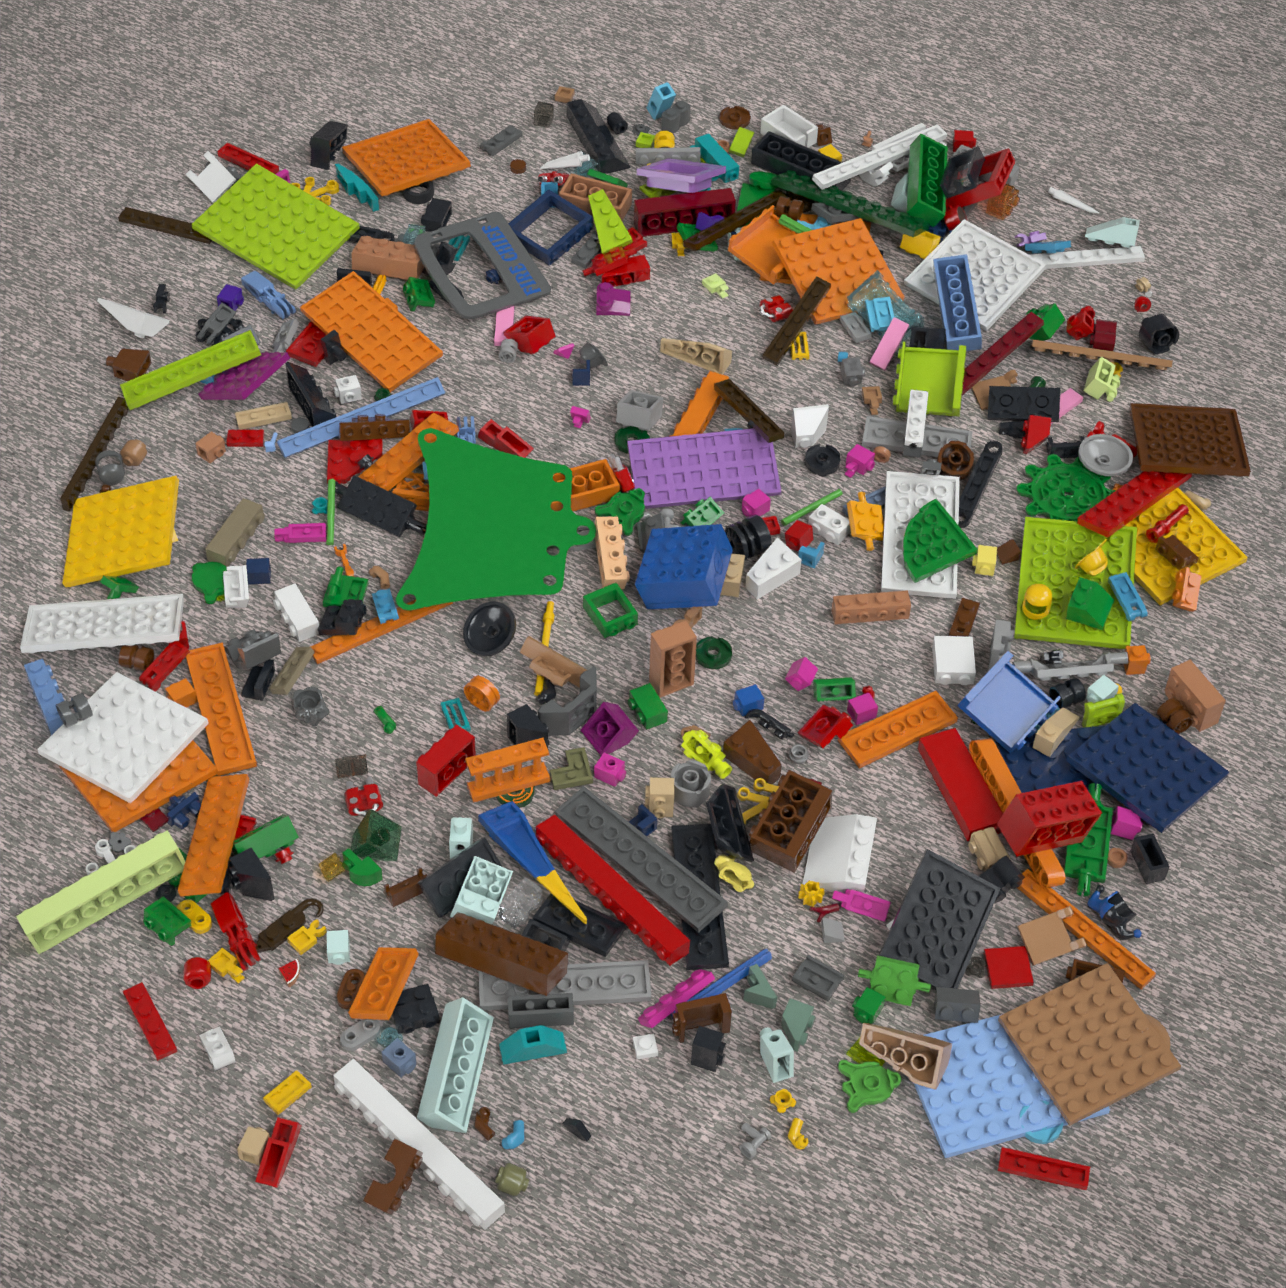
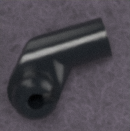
M550 680L544 682L545 690L537 696V701L542 705L556 697L555 685Z

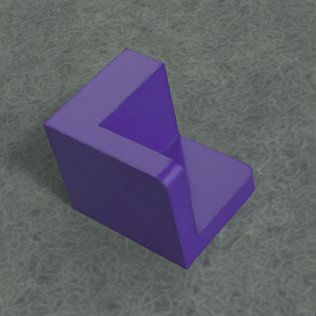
M699 212L695 228L702 231L721 221L724 217L721 215L710 217L703 212Z

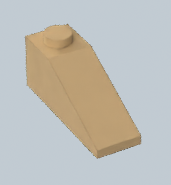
M1062 707L1047 719L1038 730L1033 748L1050 757L1080 717Z

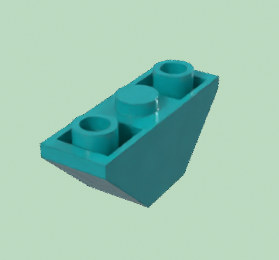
M542 1025L519 1029L499 1043L503 1065L567 1053L563 1032Z

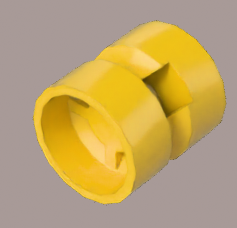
M669 131L658 132L654 137V148H675L674 135Z

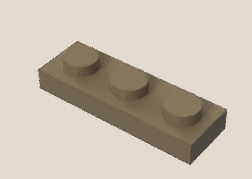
M311 647L295 648L270 686L269 690L272 694L288 695L315 653Z

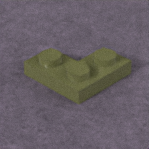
M585 747L565 750L568 767L550 770L554 790L593 783V776Z

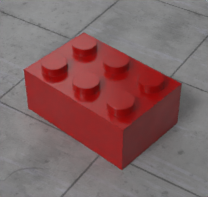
M457 724L452 729L447 730L438 742L433 743L431 748L418 758L416 762L418 785L437 797L468 768L465 758L476 756L475 736Z

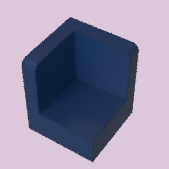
M586 360V369H572L573 386H590V360Z
M247 559L248 585L271 584L270 559Z
M643 804L639 805L638 815L631 819L629 823L645 836L657 830L658 818Z

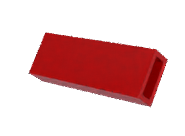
M953 728L920 738L918 751L967 842L970 841L973 832L983 831L990 827L995 829L997 835L1002 833L997 823L1002 817L1003 812L957 729Z

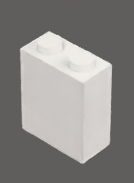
M934 636L932 651L935 683L943 685L974 684L976 670L973 637Z

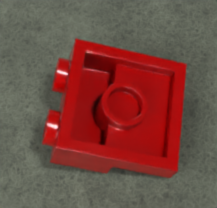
M823 704L797 733L803 739L824 749L834 737L841 739L848 733L853 726L851 723L852 718L845 712L840 713L833 706L830 708Z

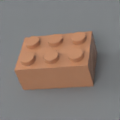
M1191 659L1172 667L1164 690L1166 696L1169 699L1177 698L1184 709L1194 718L1191 726L1195 727L1199 732L1218 724L1226 702L1224 697Z

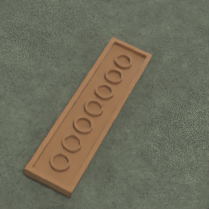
M1032 340L1031 347H1035L1034 351L1045 352L1046 349H1051V353L1062 355L1064 351L1069 352V356L1080 357V354H1084L1087 359L1097 360L1098 357H1104L1109 362L1115 363V359L1121 360V364L1127 365L1137 362L1138 366L1147 368L1151 364L1155 365V369L1167 370V367H1172L1173 360Z

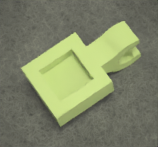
M716 273L702 279V284L711 293L717 292L722 298L728 296L725 292L728 290L726 282Z

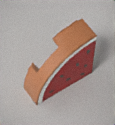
M298 959L278 968L288 987L296 983L300 974Z

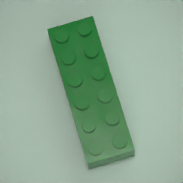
M920 133L910 144L906 213L914 218H922L925 222L930 223V226L935 227L945 216L946 196L940 187V183L947 166L948 147Z

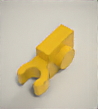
M671 233L672 249H677L678 256H684L685 247L683 246V239L680 233Z
M221 948L208 960L211 964V969L222 977L228 973L238 984L245 978L241 975L243 970L236 966L238 964L237 958L224 948Z

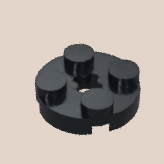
M817 444L806 451L804 463L811 472L825 477L839 469L841 462L840 453L831 445L820 447V444Z

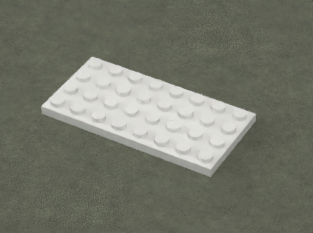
M887 471L881 592L908 590L909 595L956 599L957 564L914 583L904 563L903 540L910 520L914 518L921 507L934 499L941 503L958 524L960 477Z
M183 594L29 605L20 645L21 652H55L67 649H94L106 646H133L144 643H172L179 641L184 604Z

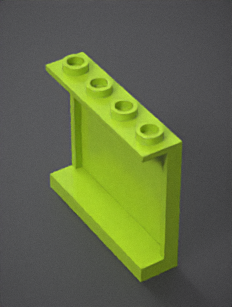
M903 342L902 348H899L898 358L901 359V363H897L896 374H899V379H895L897 395L893 396V405L896 406V412L908 413L910 391L919 390L928 392L926 414L960 417L966 346L959 345V350L906 347V342Z

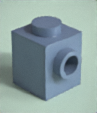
M398 1038L382 1051L383 1063L400 1078L415 1069L417 1064L416 1054Z

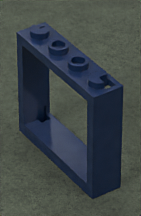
M547 190L508 223L527 252L548 266L557 261L565 252H568L572 246L580 242L594 228L593 216L551 190ZM554 206L579 223L547 250L521 232Z

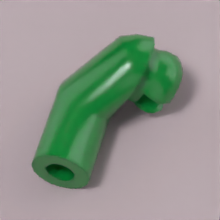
M377 706L374 709V713L384 725V732L387 734L393 733L396 730L395 721L382 706Z

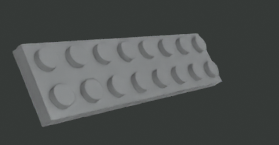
M648 960L568 964L567 974L549 994L573 993V1005L651 1001ZM479 971L480 1009L482 1010L508 1009V996L542 995Z

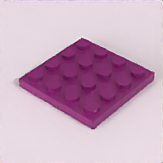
M287 352L261 353L255 359L248 360L238 366L225 370L223 373L217 374L214 377V382L206 384L198 395L202 400H245L290 359V356Z

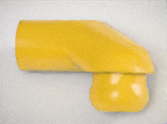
M793 1118L788 1138L795 1148L801 1150L808 1145L809 1141L808 1138H804V1135L800 1133L803 1121L799 1118Z

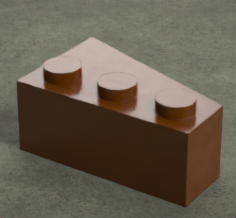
M751 720L724 741L723 753L726 755L725 758L754 780L762 778L766 783L773 785L780 778L782 764Z

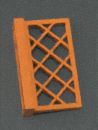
M411 472L405 478L413 480L406 482L404 479L401 480L392 493L417 505L415 510L429 512V483L426 485L423 483L428 480H424V474ZM416 484H418V485L420 486V487H418V488H416V489H414V488L412 487V486H414V485H416Z

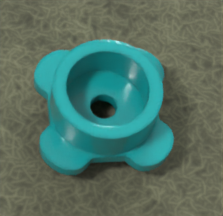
M323 497L316 498L312 502V513L315 515L318 513L327 514L328 500Z

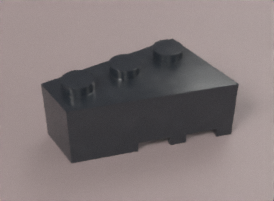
M329 121L311 136L309 142L311 146L310 166L325 170L330 169V161L335 160L336 156L334 154L336 151L341 150L347 139L348 124Z

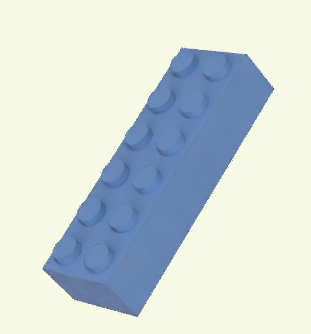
M967 254L933 259L943 328L946 329L945 342L947 350H959V345L966 346V351L982 349V336Z

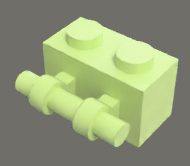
M1100 357L1089 370L1083 391L1097 400L1106 393L1107 400L1112 402L1117 396V388L1120 385V376L1113 375L1116 365Z

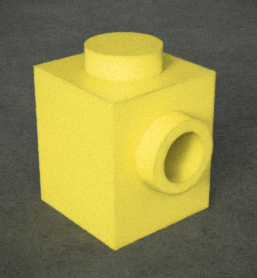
M978 545L977 555H974L972 560V566H975V574L994 575L997 547Z

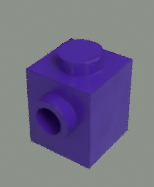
M226 284L217 296L218 306L223 303L236 311L244 302L242 288Z

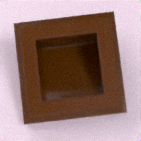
M1014 539L1007 541L997 548V557L1002 565L1017 561L1020 558L1021 551Z

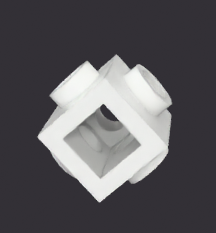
M356 375L335 380L336 387H333L335 397H339L341 404L362 399L361 387Z

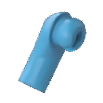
M514 1121L513 1133L502 1139V1147L506 1150L514 1149L524 1142V1121Z

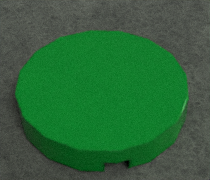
M759 171L749 175L748 181L753 186L761 185L760 188L762 189L778 188L771 184L772 178L777 176L773 173Z

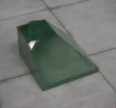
M370 809L353 833L350 850L362 859L369 856L372 860L397 861L402 826Z

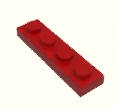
M228 142L217 151L219 157L247 170L258 164L274 174L279 172L278 165Z
M143 982L124 990L123 994L157 1061L178 1052Z
M1002 1147L997 1171L1087 1191L1091 1167Z

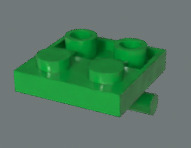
M338 566L335 574H331L323 599V607L342 606L343 601L348 599L364 601L369 580L342 575L344 569Z

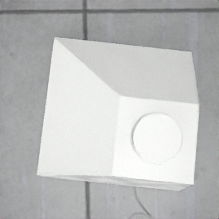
M828 404L793 408L791 435L795 448L813 446L826 432Z

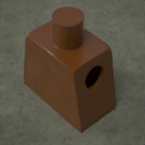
M123 348L117 357L108 356L106 359V365L113 367L114 376L125 381H130L146 374L152 363L150 351Z

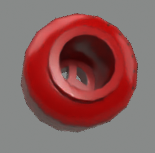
M194 957L187 960L183 968L185 984L193 989H201L207 986L211 981L210 962L202 957Z

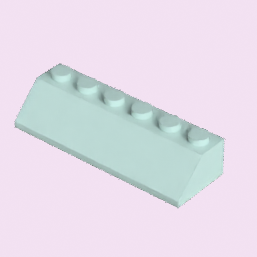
M463 997L445 1005L417 1119L431 1128L466 1133L494 1017Z

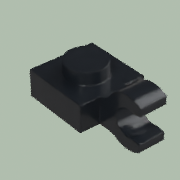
M159 284L156 302L153 304L154 313H157L159 308L163 309V313L167 312L166 302H169L170 293L167 291L166 284Z
M1058 649L1039 653L1040 661L1046 660V664H1061L1062 660L1060 659H1063V651Z

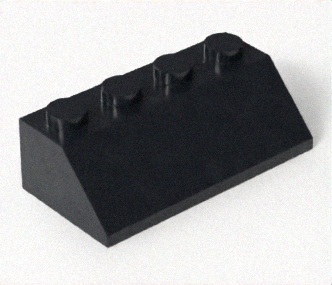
M286 362L288 388L311 426L313 427L336 418L334 409L330 408L327 397H323L320 386L316 385L314 376L310 375L306 368Z

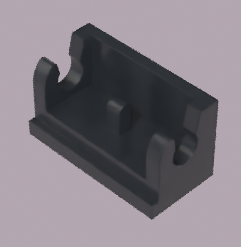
M1079 436L1080 440L1077 442L1053 443L1052 437H1048V442L1045 444L1048 456L1055 454L1060 458L1079 457L1078 451L1084 436Z

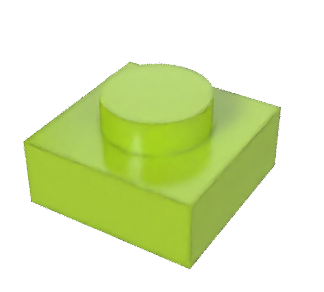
M640 132L636 140V147L652 148L655 135Z

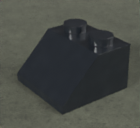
M252 847L229 858L231 867L228 870L232 876L231 883L235 890L239 889L243 896L268 901L275 899L271 877Z

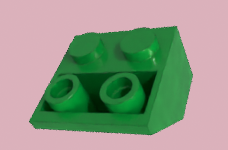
M1055 303L1045 304L1038 309L1032 308L1026 313L1028 315L1032 312L1044 320V325L1029 339L1039 341L1050 339L1066 320Z

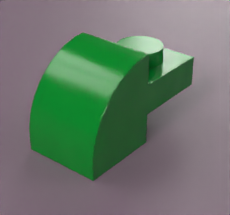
M349 848L342 852V863L350 874L351 882L359 886H371L383 880L382 869L369 856L361 860Z

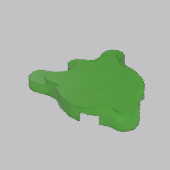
M841 1060L838 1063L839 1072L849 1078V1081L843 1083L842 1090L849 1096L847 1109L851 1113L857 1112L861 1107L868 1104L883 1103L901 1083L899 1073L889 1069L886 1070L877 1062L853 1064L847 1060Z

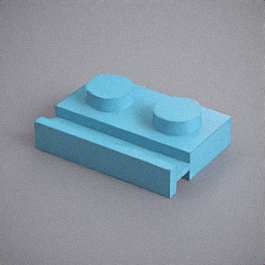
M890 297L874 298L869 301L866 299L865 306L871 332H874V330H887L894 318Z

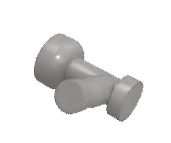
M662 509L659 512L664 517L665 528L686 527L670 524V521L674 518L673 510Z
M744 1123L741 1130L745 1133L747 1132L753 1140L751 1142H743L739 1149L743 1155L752 1160L757 1154L756 1149L764 1141H769L772 1135L766 1128L757 1131L748 1123Z

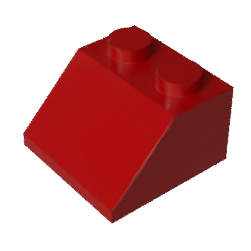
M524 316L503 332L507 339L515 340L518 343V349L521 352L529 354L537 353L541 347L549 344L556 337L550 318Z

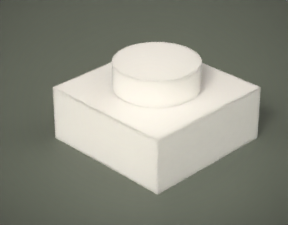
M654 1034L633 1037L637 1059L658 1056Z

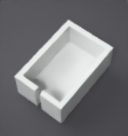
M785 105L780 106L761 118L760 134L763 136L770 131L808 148L817 143L818 127Z

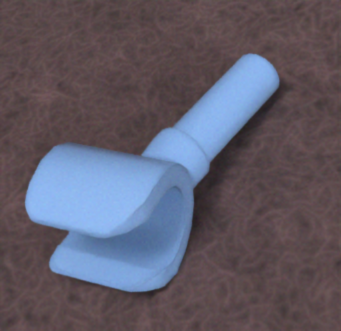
M276 432L273 433L271 441H265L266 452H274L276 450L275 442L278 435Z

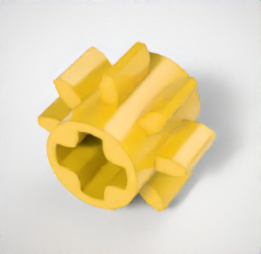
M809 880L805 885L801 884L798 898L803 899V905L814 907L818 902L822 903L824 889L820 888L819 882Z

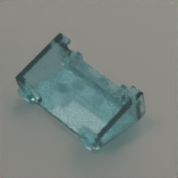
M877 270L847 297L849 302L847 306L853 312L857 311L869 324L865 300L890 297L894 317L909 324V328L901 341L902 343L910 337L911 326L923 327L925 325L924 317L919 312L915 315V310L911 309L890 288L889 283L882 279L883 275ZM887 330L875 331L880 335L881 338H883Z

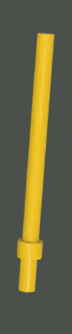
M552 601L547 602L546 612L543 614L544 627L541 643L549 647L551 625L554 623L555 617L553 613L554 602ZM537 675L535 696H538L543 691L544 676Z

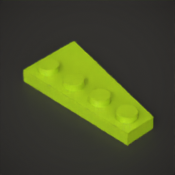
M602 189L589 195L588 198L602 254L609 252L613 247H624L633 243L630 234L605 191Z

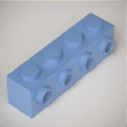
M40 659L25 664L24 667L28 681L52 735L63 725L56 709V704L64 701L62 693H57L59 687L56 679H51L53 673L50 665L46 666L44 660Z

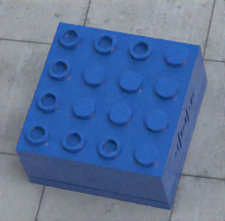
M722 524L651 530L635 582V586L647 609L718 605L733 551Z

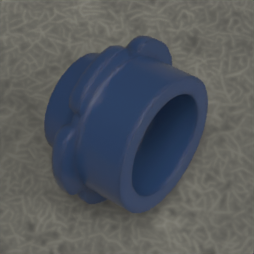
M492 268L486 271V280L491 284H498L501 277L496 269Z

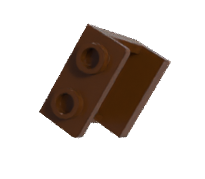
M726 993L676 1004L675 1013H672L674 1037L678 1036L679 1042L684 1043L686 1030L717 1023L721 1033H730L732 1010Z

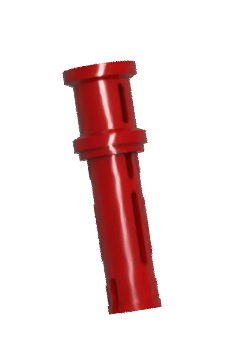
M1181 504L1164 520L1157 521L1153 528H1149L1146 531L1147 539L1151 543L1156 544L1159 537L1169 534L1170 528L1189 513L1188 507Z

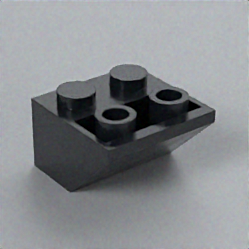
M911 326L909 347L944 349L946 329Z
M525 704L507 713V737L513 745L544 738L548 748L550 745L548 740L549 728L539 720V716L534 709L532 710L528 704Z

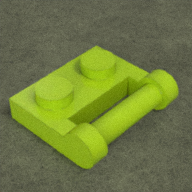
M1116 694L1113 698L1095 703H1085V713L1082 720L1083 728L1105 725L1118 717L1125 705L1123 694Z

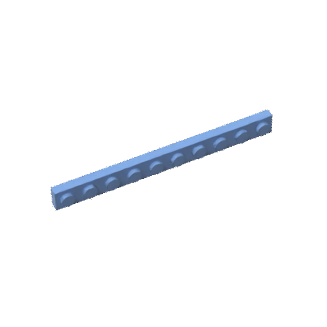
M437 377L278 440L277 443L283 457L287 458L339 437L340 422H352V418H357L358 415L375 417V414H385L389 417L445 394V391Z

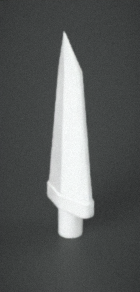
M580 151L548 161L540 169L581 167L583 162L590 160L589 154L583 155V152Z
M1050 187L1048 191L1049 194L1053 195V198L1087 212L1099 213L1062 190Z

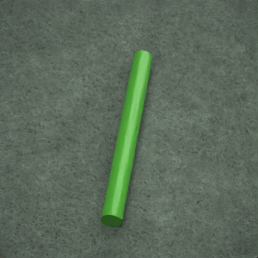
M329 479L326 544L334 545L335 480Z
M840 489L835 490L781 520V523L784 526L816 510L821 504L825 505L840 497L842 491Z

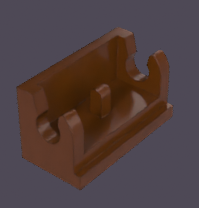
M419 868L415 876L390 888L389 884L384 885L383 892L393 907L398 906L423 893L418 882L425 878L427 874L423 875L422 868Z

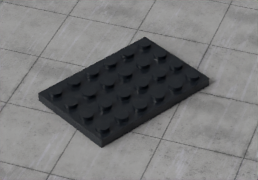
M927 849L922 856L878 956L919 964L918 981L931 984L930 988L936 990V987L958 989L1001 888Z

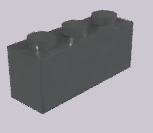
M573 993L548 994L547 996H508L509 1028H526L540 1025H574Z

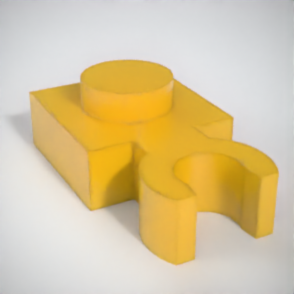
M316 919L310 924V928L307 929L302 926L287 937V941L302 955L317 944L316 937H322L326 934V927L323 926L321 929H316L319 926V920Z

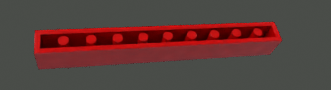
M555 814L536 826V837L551 857L556 858L566 871H570L579 883L585 885L589 892L602 902L605 908L610 909L619 921H623L633 934H637L647 947L656 952L662 961L671 966L689 954L690 939Z

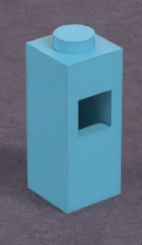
M668 82L654 88L646 107L654 120L661 118L663 112L671 108L676 94Z

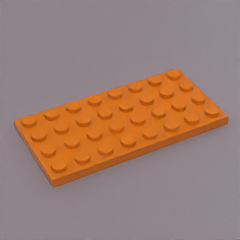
M354 271L300 307L301 312L326 335L333 330L338 332L342 350L383 388L388 389L389 392H392L443 356V351Z

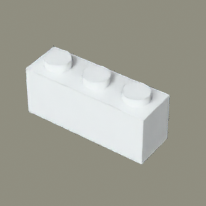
M296 584L274 591V606L277 611L281 610V617L285 624H289V630L293 637L296 636L298 641L301 642L319 634V622Z

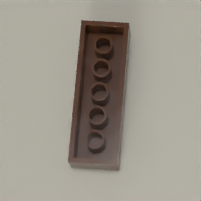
M457 912L436 933V955L545 996L567 974V952L463 913Z

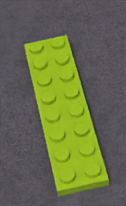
M251 330L120 384L129 410H132L229 368L238 366L248 360L255 359L261 355V352Z

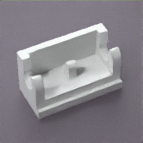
M246 565L229 566L227 571H223L225 607H247L249 593Z

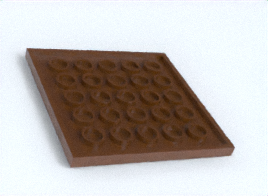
M1130 403L1129 410L1140 471L1250 477L1251 469L1236 409Z

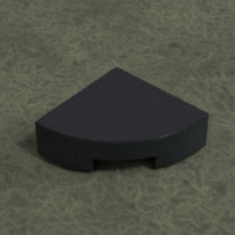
M566 1118L562 1123L569 1132L586 1142L590 1139L591 1133L581 1120Z

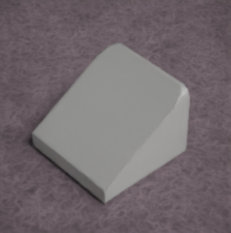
M822 918L823 942H844L842 922Z

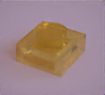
M333 853L319 863L323 876L328 882L345 871L343 863L336 853Z

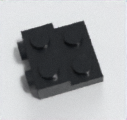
M348 599L343 601L342 606H327L318 627L319 635H356L359 627L362 625L363 616L366 615V605L363 604L362 600Z
M429 984L402 991L392 1013L398 1034H409L415 1029L422 1027L431 1028L440 1023L439 1013Z

